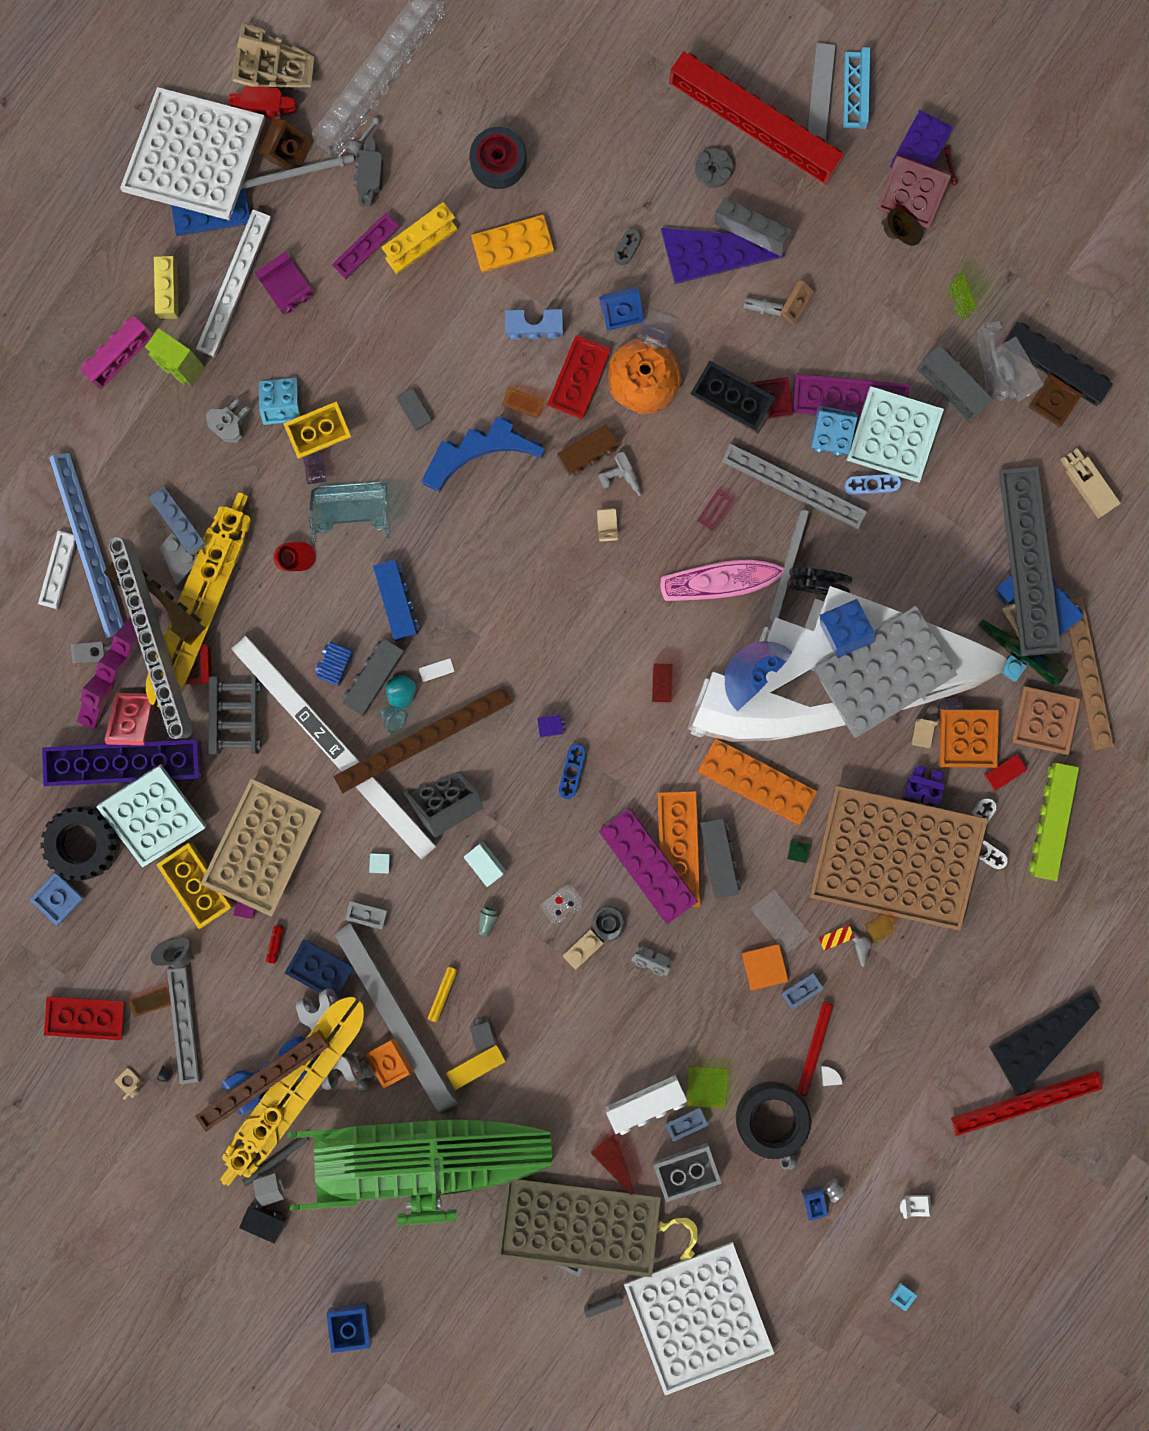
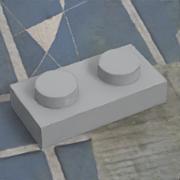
M350 901L345 920L383 929L388 910Z

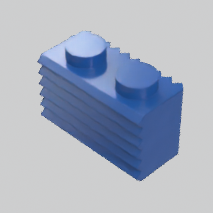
M330 642L329 645L326 644L322 653L324 655L322 663L318 662L315 669L316 677L339 687L354 651Z

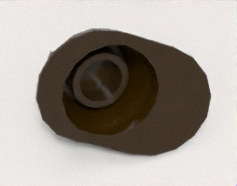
M900 207L891 209L888 216L881 222L884 226L885 234L891 239H899L909 246H915L922 240L923 231L920 223Z

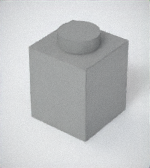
M275 1173L253 1181L255 1197L261 1206L284 1199V1182L282 1179L279 1180Z

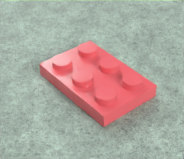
M115 693L105 736L106 744L145 745L153 709L147 694Z

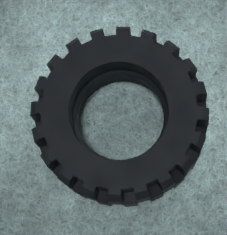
M90 807L67 808L62 810L61 813H56L52 817L53 820L47 822L45 825L47 830L43 831L41 836L44 838V843H40L41 849L44 848L45 852L42 856L44 860L47 859L49 862L47 866L50 869H54L55 874L58 876H64L65 879L76 881L93 879L104 874L105 870H109L112 866V861L116 860L118 856L116 851L120 848V844H117L119 836L99 810ZM78 825L89 827L95 834L97 841L94 855L89 860L83 862L72 860L66 853L64 846L66 834L72 827Z

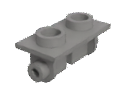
M637 946L631 961L641 968L647 967L651 969L653 973L660 976H666L669 973L673 963L669 957L657 953L654 959L652 958L653 950L644 946Z

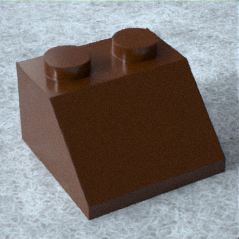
M273 119L257 153L286 170L301 167L313 140L286 120Z

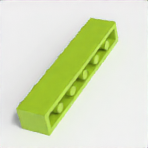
M1052 763L1048 767V785H1045L1043 790L1045 801L1044 804H1041L1039 812L1042 815L1041 821L1036 827L1038 837L1037 842L1033 843L1032 853H1034L1033 861H1030L1028 868L1029 872H1031L1030 876L1057 881L1079 767L1060 763Z

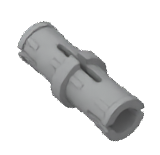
M746 297L745 303L752 305L744 304L743 309L758 311L760 314L768 313L781 316V311L774 310V308L782 310L783 304L766 302V299L761 301Z

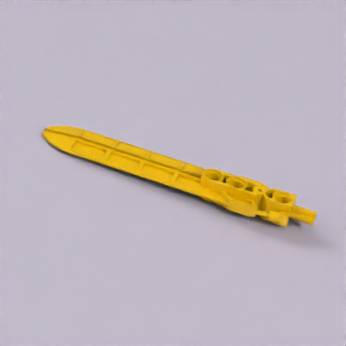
M238 492L232 508L226 506L218 508L213 518L214 522L207 529L203 538L207 545L199 551L179 598V601L189 608L187 612L190 615L194 612L199 601L195 614L202 619L200 623L205 629L191 645L183 641L179 651L178 648L182 639L170 630L172 627L171 620L164 634V641L172 663L175 655H177L173 669L181 692L189 677L232 570L241 554L245 534L249 530L251 519L242 513L248 496ZM230 518H237L234 524H228ZM217 522H219L218 525L221 529L218 534L213 532ZM242 531L241 539L233 541L232 538L240 535ZM222 552L220 559H214L215 553ZM211 569H214V575L212 577H207V572ZM205 583H207L206 588H205V590H204V593H203L202 597L200 598V595H201V593H202V591H203V588H204V586H205ZM148 673L146 694L150 704L154 706L157 698Z
M346 997L340 999L325 1011L307 1038L320 1030L327 1040L339 1024L341 1027L329 1042L331 1046L320 1054L311 1068L308 1065L313 1058L270 1087L240 1127L232 1143L228 1145L222 1156L226 1162L225 1165L228 1166V1169L220 1178L223 1185L230 1186L237 1175L249 1178L259 1168V1165L270 1155L282 1136L357 1036L364 1019V1008L361 1001H359L345 1022L342 1021L357 998ZM306 1070L307 1074L293 1091L291 1088ZM289 1093L290 1097L287 1099L285 1104H280L285 1098V1096ZM271 1111H275L278 1118L272 1117ZM260 1126L265 1127L267 1133H262L260 1131ZM238 1139L243 1140L242 1142H243L244 1144H241V1145L235 1150V1148H236V1147H235V1144H236L237 1140H238ZM259 1152L261 1158L257 1162H253ZM238 1156L244 1159V1164L238 1161Z

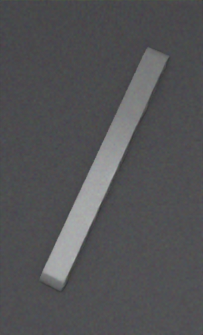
M112 538L109 542L110 554L167 732L173 739L188 738L192 734V725L134 544L128 538Z
M349 923L334 932L336 939L392 1035L396 1038L438 1113L441 1115L456 1106L457 1102L354 925Z

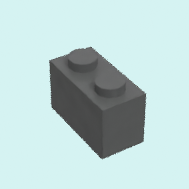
M485 1016L474 1019L470 1030L476 1050L495 1045L496 1037L491 1019H486Z

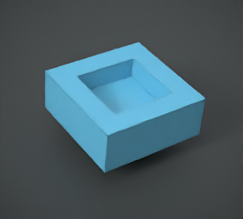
M1010 655L1002 674L1016 682L1027 666Z
M899 1283L889 1299L901 1309L907 1311L917 1295L902 1283Z

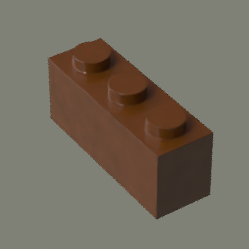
M605 424L557 453V457L569 476L572 474L576 476L583 472V467L588 464L593 466L600 461L599 458L603 455L609 456L616 451V447H618V442Z

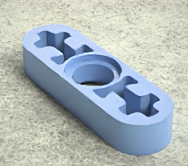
M893 474L853 476L845 482L844 488L850 495L893 493L899 489L901 481L898 476ZM873 479L877 482V489L871 490L868 488L867 482ZM881 479H883V483H887L892 479L893 482H896V485L893 488L890 485H884L883 489H881ZM861 480H864L863 491L862 486L856 487L855 491H853L852 487H849L852 481H854L855 484H861Z

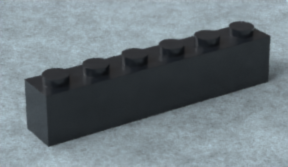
M1016 322L1001 344L1003 347L1046 375L1051 374L1082 394L1081 397L1097 407L1103 401L1113 386V383L1110 382L1107 376L1097 374L1090 365L1077 361L1078 358L1076 356L1063 352L1059 345L1051 344L1046 341L1042 334L1029 330L1030 327L1025 323Z

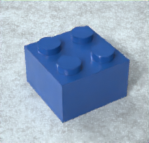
M857 599L820 614V625L837 658L875 642V632Z
M368 1303L328 1309L326 1315L331 1353L371 1347L372 1334Z

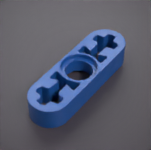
M578 744L571 746L568 750L559 786V794L564 799H570L576 793L585 757V749ZM576 748H580L579 751L582 753V756L577 758V762H581L580 766L575 763H568L569 759L573 761L574 755L571 754V751H574ZM574 766L577 768L578 773L575 777L567 775L566 770L568 767ZM564 778L576 780L575 785L571 783L570 789L573 790V793H569L568 796H565V793L562 791V787L566 788L567 782H563Z

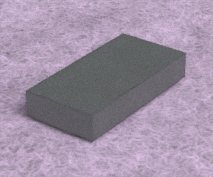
M413 388L396 397L415 431L432 422Z
M617 1293L584 1307L586 1318L623 1305L622 1296Z

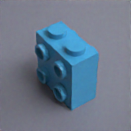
M818 406L810 441L811 448H814L817 452L833 451V454L841 456L849 454L857 422L856 412Z

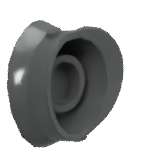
M612 906L599 909L592 921L594 933L604 941L617 940L622 936L626 927L624 915L619 909Z

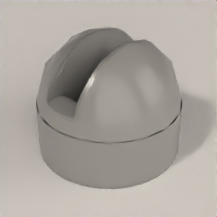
M791 1155L780 1159L781 1167L788 1170L795 1168L797 1165L796 1157Z

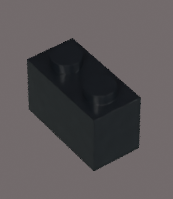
M255 1202V1204L251 1203L248 1206L239 1229L275 1244L287 1218L283 1217L281 1212L276 1210L271 1212L265 1209V1206Z

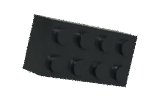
M710 360L690 393L693 398L757 434L760 433L778 402L776 397Z

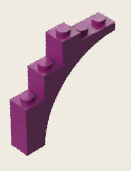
M131 617L116 632L111 648L98 662L95 675L83 687L80 697L82 704L77 722L93 731L98 726L105 704L119 676L139 647V641Z

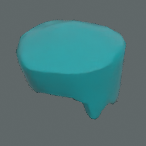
M398 675L387 682L386 696L390 705L403 708L412 703L416 691L414 681L405 675Z

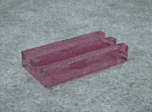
M718 489L697 522L713 531L734 499ZM718 495L721 496V499L719 500V502L717 503V505L715 506L707 520L703 521L702 519L704 518V516L706 515V513L708 512V510L710 509ZM727 500V504L711 526L709 524L723 501Z

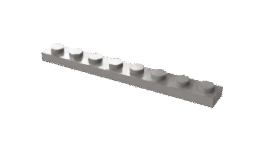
M732 444L729 445L721 461L857 530L867 511Z

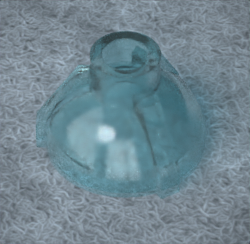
M385 707L381 710L380 717L383 718V725L387 733L393 734L404 725L406 717H408L404 709L399 707L388 709Z

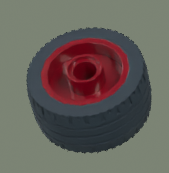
M503 127L488 128L476 136L470 148L469 159L472 172L477 180L486 187L493 189L509 188L520 180L525 171L527 163L525 146L520 137L510 129Z

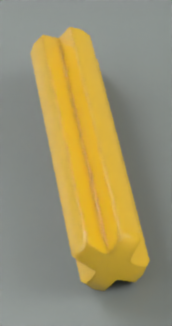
M453 967L447 968L428 1016V1019L432 1022L438 1021L456 976L457 969Z

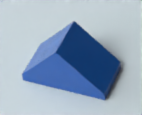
M820 1186L801 1191L809 1221L828 1216L824 1193Z

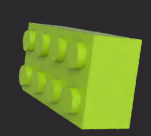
M159 328L145 346L152 360L166 373H172L176 377L175 379L184 385L188 383L192 386L205 368L190 349Z

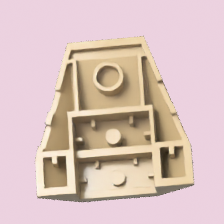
M241 24L232 75L233 82L252 87H311L314 56L295 46H292V48L282 43V39L278 37L276 39L265 34V30L259 27Z

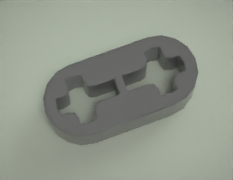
M636 230L626 231L615 250L614 259L619 265L628 264L639 245L640 235ZM634 235L636 242L632 241L630 246H628L627 236L631 237ZM624 249H627V258L619 259L620 255L618 253L622 254Z

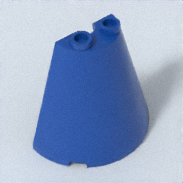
M762 641L743 647L733 656L725 672V691L729 702L737 712L767 684V673L770 671L777 673L787 662L792 651L778 643Z

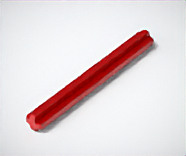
M827 1002L822 1003L798 1084L797 1092L802 1096L808 1095L832 1013L833 1005Z

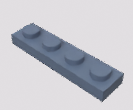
M163 486L149 497L191 556L207 545L167 488Z

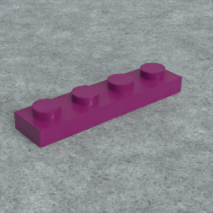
M385 213L332 264L333 268L346 280L400 226Z

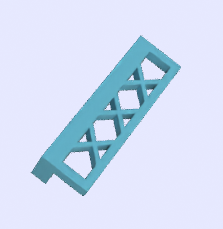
M862 47L861 52H845L843 128L866 129L869 122V47ZM849 58H860V65L854 69L849 64ZM853 74L859 79V84L855 88L849 83V78ZM852 93L859 98V102L855 106L848 101V97ZM854 112L858 116V123H848V115Z

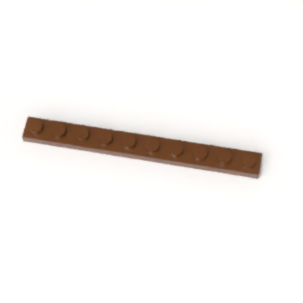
M504 686L333 777L343 794L513 702Z

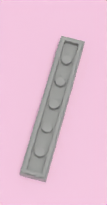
M816 43L807 129L811 134L822 137L826 142L835 45Z
M802 510L798 515L785 560L784 571L780 578L768 619L769 622L773 623V620L779 617L790 579L789 571L793 568L809 511Z
M187 966L180 969L168 968L167 975L180 1084L200 1082Z

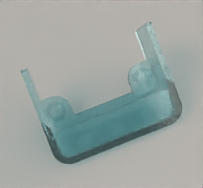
M376 482L314 488L311 491L308 516L312 543H317V533H328L333 529V524L371 521V525L376 529H385L386 538H390L387 484Z

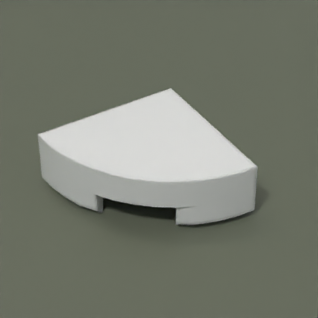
M821 1066L823 1086L843 1084L840 1075L834 1069L828 1066Z

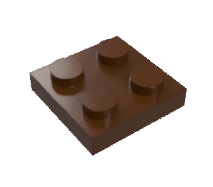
M1049 374L1028 407L1056 426L1061 427L1082 394Z

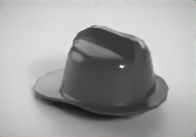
M180 938L161 942L151 953L152 963L157 966L169 965L180 969L187 965L188 962L194 961L189 940Z

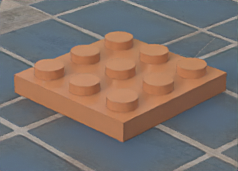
M1023 686L1011 743L1069 755L1080 699Z

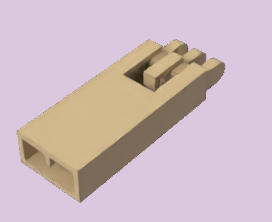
M1076 448L1073 450L1076 458L1070 452L1067 454L1070 462L1065 457L1061 458V462L1067 469V475L1096 517L1100 518L1121 503L1090 458H1084ZM1080 470L1082 476L1087 474L1090 479L1084 482L1077 471Z

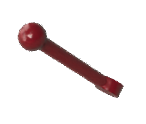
M945 147L944 153L947 157L950 173H952L951 184L955 186L958 184V180L955 178L950 149Z

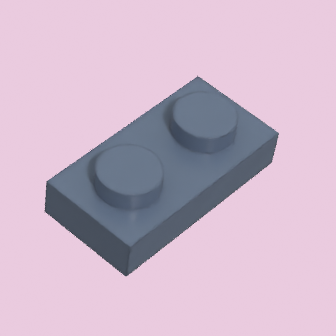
M812 972L780 994L789 1008L793 1010L824 990V988Z
M698 1107L666 1122L665 1125L674 1142L708 1126V1123L701 1108Z

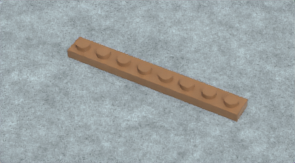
M1083 598L1069 599L1073 605L1077 604L1082 609V614L1084 615L1082 620L1071 628L1068 633L1093 750L1114 747Z

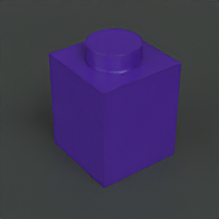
M560 715L537 718L540 738L563 735L562 730H566L565 719H561Z

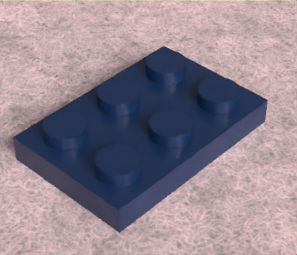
M303 939L284 974L319 993L325 989H332L338 998L354 968L345 961Z

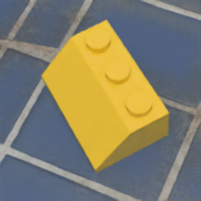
M337 401L283 423L298 459L351 438Z

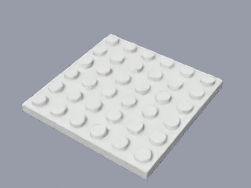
M157 87L120 189L125 193L230 220L266 118L262 114Z
M733 1242L693 1256L691 1259L652 1272V1277L640 1276L624 1283L665 1395L774 1354Z

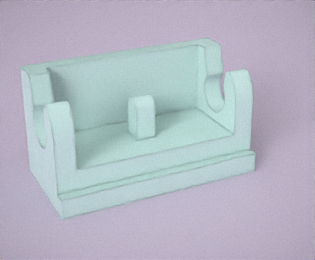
M484 842L464 856V859L486 887L507 872Z

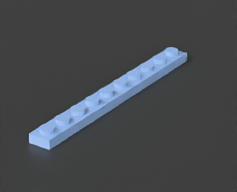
M70 453L52 455L49 459L106 638H113L124 623L110 579L103 573L106 567Z

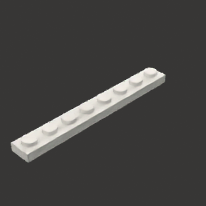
M252 210L197 345V351L215 358L272 219L271 216Z

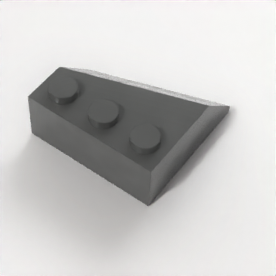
M460 773L439 779L436 784L427 787L426 784L421 785L418 790L409 792V790L402 792L417 818L434 838L484 809L478 792Z

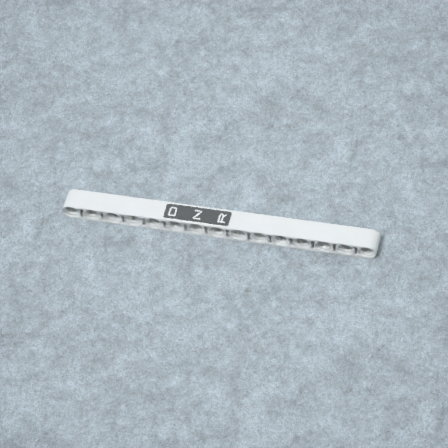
M246 635L231 648L341 771L360 762ZM375 777L356 786L361 794L420 859L423 860L436 848L431 839Z

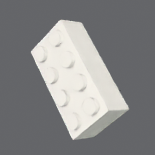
M676 1075L605 1108L615 1134L620 1133L623 1135L631 1131V1127L637 1124L640 1127L649 1123L648 1119L652 1117L657 1119L667 1114L666 1111L672 1108L678 1110L684 1107V1103L687 1100Z

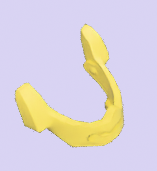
M675 1218L666 1224L659 1221L657 1233L661 1230L664 1232L674 1223H682L690 1230L691 1240L681 1255L680 1260L691 1259L695 1255L692 1248L698 1240L695 1223L688 1218Z

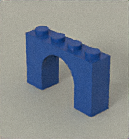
M1011 576L995 590V594L1006 606L1014 602ZM1052 578L1059 636L1062 637L1079 623L1084 615L1082 614V609L1077 604L1073 605L1069 600V595L1064 590H1060L1056 586V581Z

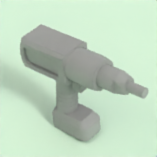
M617 453L614 459L618 467L598 474L604 489L610 487L608 479L619 476V478H625L638 497L641 496L637 476L626 453Z

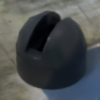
M162 1065L157 1080L168 1082L172 1078V1070Z

